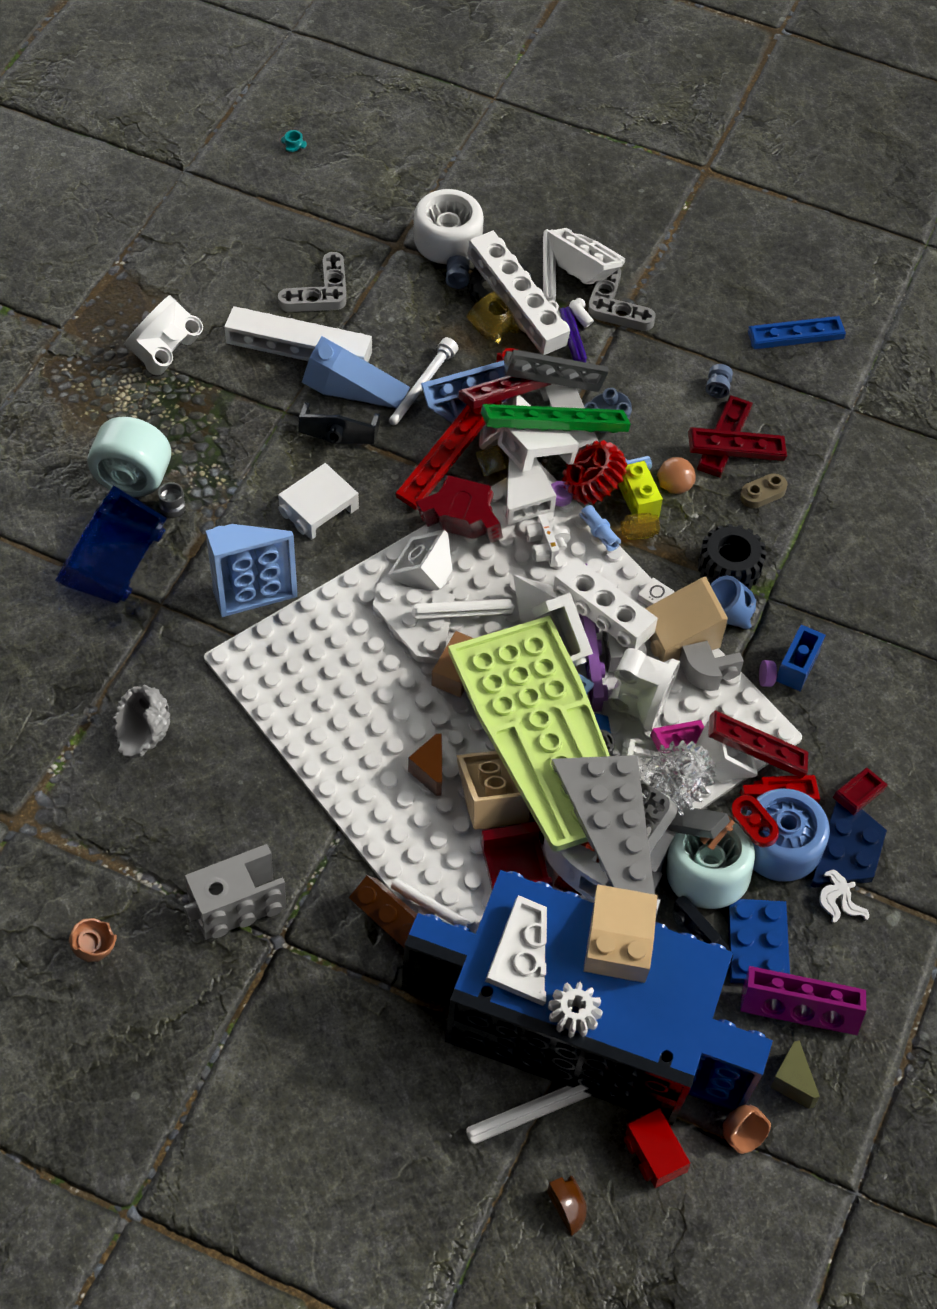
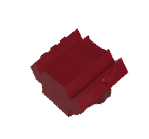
M448 475L438 493L416 501L420 517L427 527L439 523L441 528L448 533L472 539L485 535L490 543L503 538L500 522L490 506L494 493L489 485Z

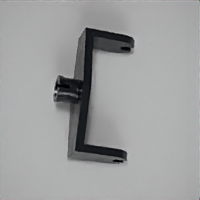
M304 403L299 415V433L335 444H374L379 430L380 414L375 413L372 423L367 424L340 415L310 414V403Z

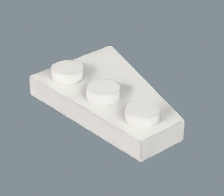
M517 896L485 982L542 1006L546 1003L545 944L547 943V907L522 896Z

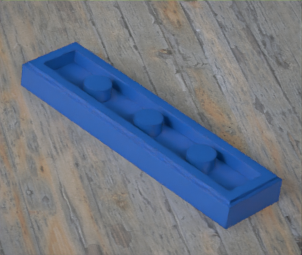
M840 316L755 325L748 328V335L753 349L844 339L846 335Z

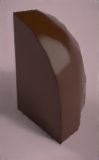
M570 1176L567 1181H564L561 1177L549 1182L547 1193L570 1235L573 1236L581 1229L586 1220L587 1205L574 1177Z

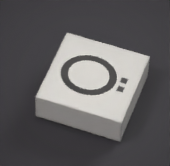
M652 578L638 593L637 599L649 607L671 595L674 591L657 579Z

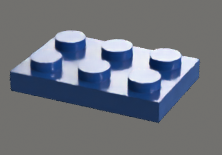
M739 899L729 905V949L733 952V959L730 961V983H744L749 966L790 974L786 901Z

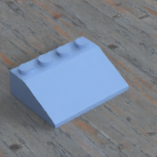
M238 524L217 526L206 530L213 593L222 617L298 597L294 535L292 531Z

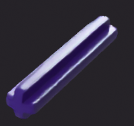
M562 307L559 310L561 319L570 328L568 346L574 361L586 363L587 356L572 309L570 307Z

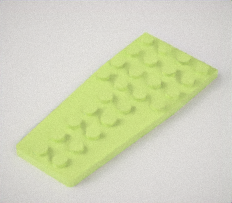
M549 615L448 646V653L477 718L550 848L553 851H561L588 842L574 813V807L568 795L565 794L561 786L562 782L557 772L554 771L551 761L552 759L604 757L610 756L582 680L551 616Z

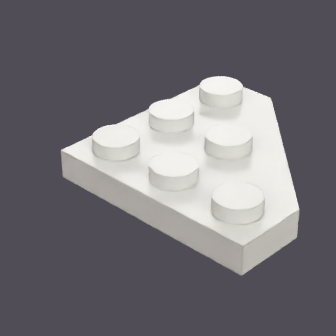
M377 583L373 611L378 617H382L388 624V629L400 643L403 642L410 650V655L417 662L436 664L447 645L451 618L415 619L412 614L413 605L415 603L455 601V594Z

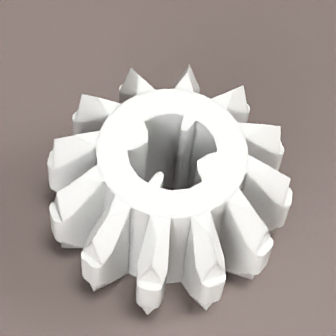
M567 982L564 984L563 991L558 989L554 991V1000L549 1001L548 1009L553 1011L549 1016L550 1022H559L556 1028L558 1032L567 1028L569 1029L568 1036L571 1038L574 1036L575 1030H578L579 1034L584 1037L587 1035V1028L592 1030L597 1028L598 1022L596 1020L601 1018L603 1011L598 1008L601 1004L600 997H592L594 992L592 987L583 991L581 982L577 983L575 989ZM572 1006L579 1008L578 1013L572 1012Z

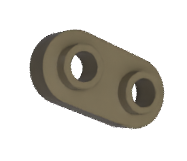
M768 474L745 484L741 491L740 500L746 507L759 508L782 498L786 493L787 481L779 474Z

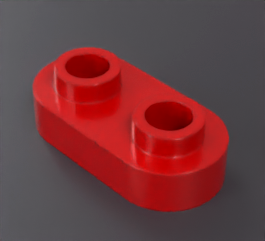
M742 795L736 798L732 804L734 820L755 845L759 847L772 846L779 836L776 821L755 797ZM747 809L750 810L752 813L748 816H744L742 814V811ZM768 831L769 835L761 837L759 832Z

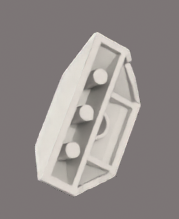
M568 228L547 232V237L558 266L566 270L568 274L580 279L584 284H594L595 281L605 280L625 263V258L598 241L582 234L573 233Z

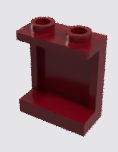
M536 821L482 831L481 848L492 890L500 870L505 872L514 871L521 874L525 879L533 882L542 881L553 887L552 877L548 876L539 841L540 829Z

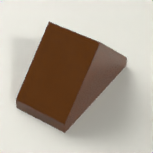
M435 734L408 757V772L436 796H442V734Z

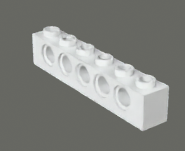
M494 230L470 239L467 252L468 258L540 353L546 355L567 346L570 334L568 324L557 314L555 307L547 301L542 290L531 280L529 273L524 271L518 263L516 256L507 249L503 239L499 238Z

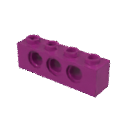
M749 966L741 992L740 1012L858 1036L866 1014V990Z

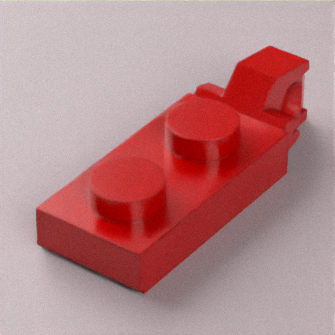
M805 775L803 778L798 776L761 777V780L754 781L753 785H742L740 796L750 795L758 798L760 795L774 789H794L809 795L818 804L820 801L815 775Z

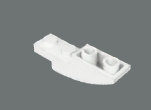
M544 838L543 854L556 873L577 892L594 902L597 884L612 887L606 873L603 872L600 864L596 862V852L580 844L561 851H553Z

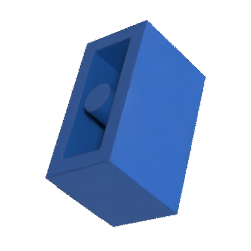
M800 625L781 663L776 681L801 692L820 653L826 635Z

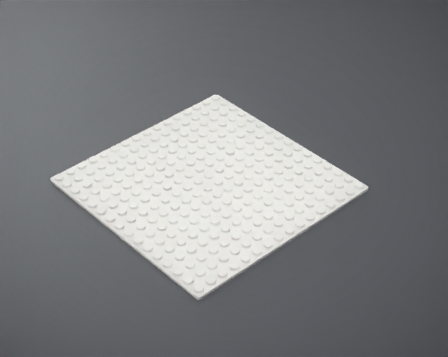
M539 463L550 484L557 482L543 465ZM508 477L491 486L494 496L490 506L500 522L503 534L502 539L490 543L485 535L472 539L448 533L452 571L447 578L446 585L442 589L437 590V592L455 594V601L512 599L514 612L506 615L452 617L447 644L455 631L472 638H477L520 625L513 575L542 582L553 587L555 575L575 557L584 564H587L588 567L642 607H648L639 601L637 597L638 593L650 582L651 578L621 546L614 551H608L601 540L592 535L591 528L579 515L582 513L583 507L576 500H572L567 506H555V511L546 513L551 529L553 526H559V529H566L570 534V540L566 543V549L560 550L556 556L557 566L550 567L548 561L535 562L532 554V545L541 544V541L528 542L526 539L525 526L537 523L538 516L510 525L506 523ZM437 523L429 527L424 525L205 653L204 660L382 883L414 912L422 915H435L391 889V884L396 878L470 921L467 928L476 934L492 893L481 848L482 831L489 829L474 830L466 806L457 764V755L496 750L477 718L466 691H464L460 698L432 686V670L436 664L417 662L410 655V650L403 642L400 643L388 629V624L382 617H378L373 611L377 583L412 588L391 579L388 573L412 537L443 530L440 524ZM599 629V633H596L597 640L601 639L602 655L599 656V660L605 664V678H602V683L608 687L609 699L618 679L615 676V672H608L602 630ZM648 639L645 642L646 655L659 660L658 656L655 657L650 646L651 642ZM719 648L712 650L715 658L726 656ZM585 663L575 666L577 672L587 678ZM679 665L665 706L654 727L658 728L701 720L705 727L710 714L716 710L794 746L802 740L801 733L742 672L731 680L722 679L718 690L709 691L700 689L690 683L681 665ZM608 701L603 702L602 712H594L606 715L609 718L611 734L615 739L613 756H621L623 747L629 748L630 739L636 740L635 747L659 752L650 736L651 731L643 728L640 718L613 710L609 706ZM435 734H442V796L434 795L408 772V757ZM684 752L673 755L683 756ZM754 757L757 772L768 765V763ZM694 761L686 807L704 809L748 778L714 780L698 772ZM506 826L492 827L490 829L501 828ZM589 841L580 844L595 852ZM540 842L541 849H542V853H543V846H544V845ZM543 854L548 876L552 877V888L561 892H574L579 895V892L556 873ZM440 918V919L442 920V922H445V923H447V924L452 925L451 923L447 922L446 920Z

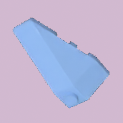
M321 336L309 358L302 383L323 395L396 409L410 389L406 384Z

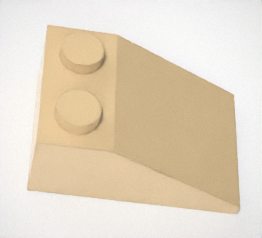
M496 751L457 755V764L466 806L474 830L529 823L530 810Z
M597 884L584 972L646 982L653 951L657 895Z

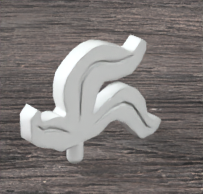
M836 870L825 872L824 877L828 876L833 885H828L821 890L819 902L821 907L832 916L831 922L835 923L840 918L841 912L835 903L836 898L842 895L841 908L844 913L850 916L860 915L864 920H868V910L855 905L851 901L850 888L855 887V882L847 883L846 879Z

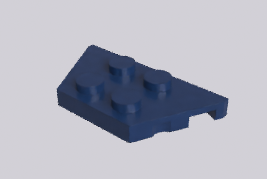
M836 801L829 822V840L823 856L816 867L811 887L814 888L820 887L821 884L831 883L828 876L824 877V873L830 870H836L846 879L847 883L872 882L887 830L863 809L853 815Z

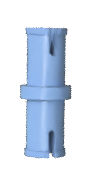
M592 505L584 507L579 515L591 528L592 535L598 537L608 551L616 550L620 546L619 544H621V539L611 530L610 523L606 519H602Z

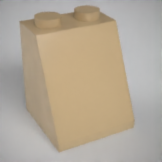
M706 577L696 580L645 608L658 618L655 633L649 640L653 655L655 657L658 656L660 661L665 662L671 658L679 661L682 646L708 641L711 650L721 647L728 617Z

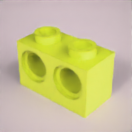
M645 461L628 464L625 468L627 473L622 476L623 482L618 483V486L635 523L659 518L663 498Z

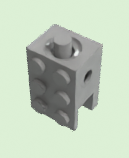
M267 844L185 875L189 904L183 906L189 922L197 920L205 940L212 937H222L229 930L237 927L250 926L257 919L265 916H275L286 908L285 881L283 877L261 885L273 880L272 853Z

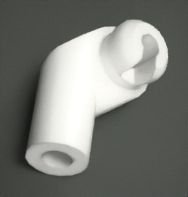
M577 298L570 302L569 307L572 309L573 315L584 328L590 326L594 320L584 309L586 307L585 301Z

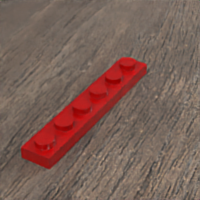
M503 400L492 404L501 405ZM466 405L398 489L396 498L413 509H418L416 501L428 497L485 426L486 423L481 415L482 407L472 409Z

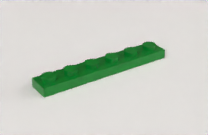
M483 404L481 409V415L487 427L495 429L505 427L520 430L531 428L618 433L629 432L631 425L624 410Z

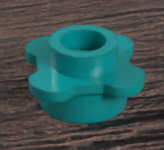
M290 130L281 138V142L285 144L288 152L297 151L307 146L306 141H303L302 133L297 130Z

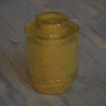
M651 513L626 515L624 521H621L622 535L626 536L628 540L653 538L654 535H659L660 533L659 518Z

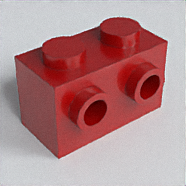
M660 1108L627 1124L626 1136L624 1137L625 1144L631 1154L636 1153L641 1162L639 1169L647 1182L651 1180L653 1186L657 1188L688 1172L690 1161Z

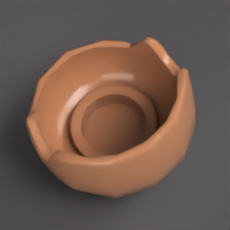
M672 457L663 462L656 477H658L661 488L673 494H682L691 489L695 483L696 475L692 464L682 457Z
M95 918L82 919L72 928L69 943L73 953L86 962H98L111 953L117 935L113 934L110 924L107 922H101Z
M751 1104L742 1105L728 1114L723 1123V1136L728 1144L738 1153H748L760 1146L767 1138L771 1123L757 1107Z

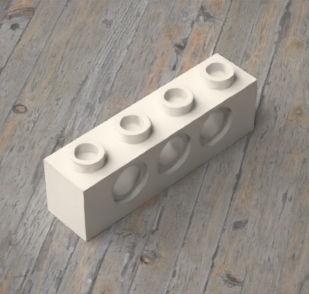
M575 557L555 575L553 592H555L556 596L559 597L570 592L577 612L596 623L600 630L606 631L616 638L623 647L638 649L655 633L658 619L656 616Z

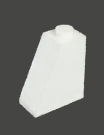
M509 457L506 523L510 525L555 511L556 494L537 458L534 457L531 470L522 471Z

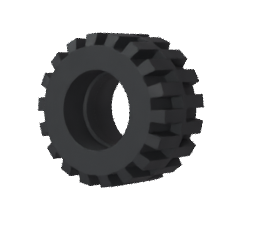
M727 524L726 527L722 525L717 526L716 531L710 530L708 536H705L698 559V571L701 572L700 577H706L711 585L719 577L733 576L749 590L752 589V585L758 583L766 558L764 542H760L761 537L758 534L754 535L753 530L750 528L747 530L743 529L742 525L733 527L732 524ZM723 556H732L738 558L741 562H731L724 559Z

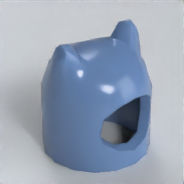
M726 575L713 581L711 587L728 617L727 624L750 629V619L756 610V599L752 591L733 576Z

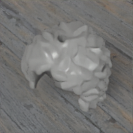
M147 685L142 687L135 686L129 689L121 697V700L118 701L117 713L113 717L115 725L112 726V729L115 730V736L119 744L118 752L123 753L124 757H130L131 759L142 757L149 749L155 748L156 744L165 737L170 725L167 699L163 698L159 689L151 688Z

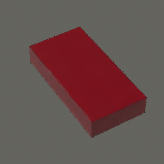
M866 767L838 789L832 798L851 814L855 815L880 795L888 784Z

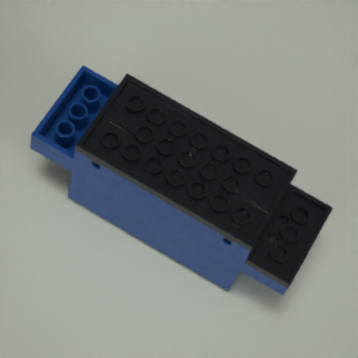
M500 870L476 934L471 932L466 926L460 924L453 926L442 922L435 915L417 913L404 945L401 990L449 1007L445 1034L446 1043L563 1086L574 1088L582 1085L589 1088L583 1092L642 1115H647L660 1108L667 1122L672 1126L688 1094L734 1110L739 1106L746 1105L764 1073L773 1040L766 1038L759 1031H745L737 1028L734 1023L728 1020L713 1019L733 952L728 951L720 944L705 943L697 940L692 934L685 932L677 933L669 930L665 925L655 922L651 966L645 983L584 972L594 902L581 899L574 892H561L553 889L551 885L542 881H530L514 871L505 872ZM518 895L547 907V943L545 944L546 1003L543 1006L485 982ZM567 982L573 989L576 988L579 982L582 983L583 991L592 987L594 990L592 997H600L601 1004L598 1008L603 1013L601 1018L596 1020L598 1022L597 1028L595 1030L587 1028V1035L584 1037L579 1034L578 1030H575L574 1036L571 1038L568 1036L569 1029L567 1028L558 1032L556 1028L559 1022H550L549 1019L550 1014L553 1012L548 1009L549 1001L554 1000L553 993L556 989L563 991L564 984ZM572 1006V1012L578 1013L579 1008Z

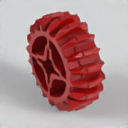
M605 440L600 443L594 441L592 445L586 444L583 450L579 449L574 464L568 465L566 463L567 469L562 472L564 475L562 481L565 482L564 485H569L568 492L573 494V500H576L578 503L581 502L586 505L588 503L594 504L597 500L602 502L606 495L610 496V492L618 489V483L623 482L622 476L627 473L625 468L628 464L623 452L615 444L608 443Z

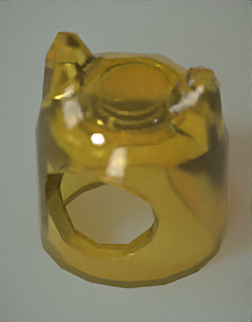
M491 292L483 297L466 315V318L483 337L497 344L502 342L501 337L506 333L519 332L511 309L496 292Z

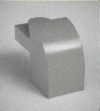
M708 641L682 646L679 658L680 665L689 682L700 689L709 691L718 690L722 679L731 680L739 676L744 662L740 652L715 658Z

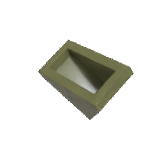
M799 1040L793 1042L772 1082L771 1088L809 1109L815 1107L820 1096Z

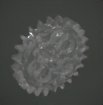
M682 740L678 746L672 741L669 748L665 749L663 745H660L659 752L656 753L651 750V757L649 759L641 758L643 765H639L640 780L674 801L680 815H683V808L685 807L692 810V803L694 801L702 802L700 795L709 794L710 791L707 786L714 785L715 783L712 777L716 776L717 773L714 770L716 765L707 749L704 750L701 744L696 746L693 741L686 745L685 741ZM648 791L642 793L643 802L648 798ZM658 803L655 805V808L661 812L666 808Z

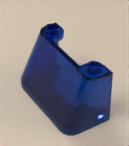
M113 485L94 512L55 581L65 587L116 604L120 600L125 602L133 589L129 587L130 580L152 542H159L164 535L166 529L163 528V525L167 518Z

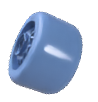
M774 789L760 795L756 799L776 821L779 836L777 841L769 847H759L753 843L755 850L753 870L763 877L782 882L794 881L807 876L819 864L829 840L830 827L824 810L812 797L794 789ZM747 810L745 816L750 815L752 812L750 810ZM761 831L759 832V835L761 837H767L769 835V832Z

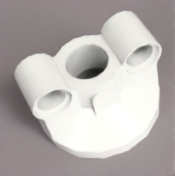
M169 295L139 324L125 341L124 345L144 362L146 369L151 374L161 375L173 361L172 352L180 343L184 345L192 344L201 334L203 324L199 318L190 315ZM185 327L191 329L193 333L188 332ZM155 357L161 359L162 362H163V364L157 362V360L155 359Z
M626 649L615 671V676L618 680L608 699L609 706L617 712L627 713L640 718L643 728L652 732L673 686L680 661L671 658L662 662L645 655L638 649Z

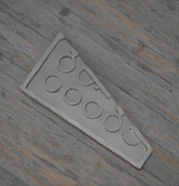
M637 755L552 759L551 765L554 771L557 772L562 782L561 786L565 794L568 795L574 807V813L592 849L595 850L599 858V864L603 872L606 873L612 887L655 895Z

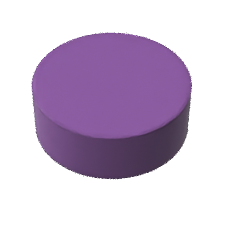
M557 481L551 484L556 494L555 506H567L573 500V494L568 492L569 485H564V481Z
M762 660L759 668L760 685L762 687H772L777 677L776 663L773 660Z

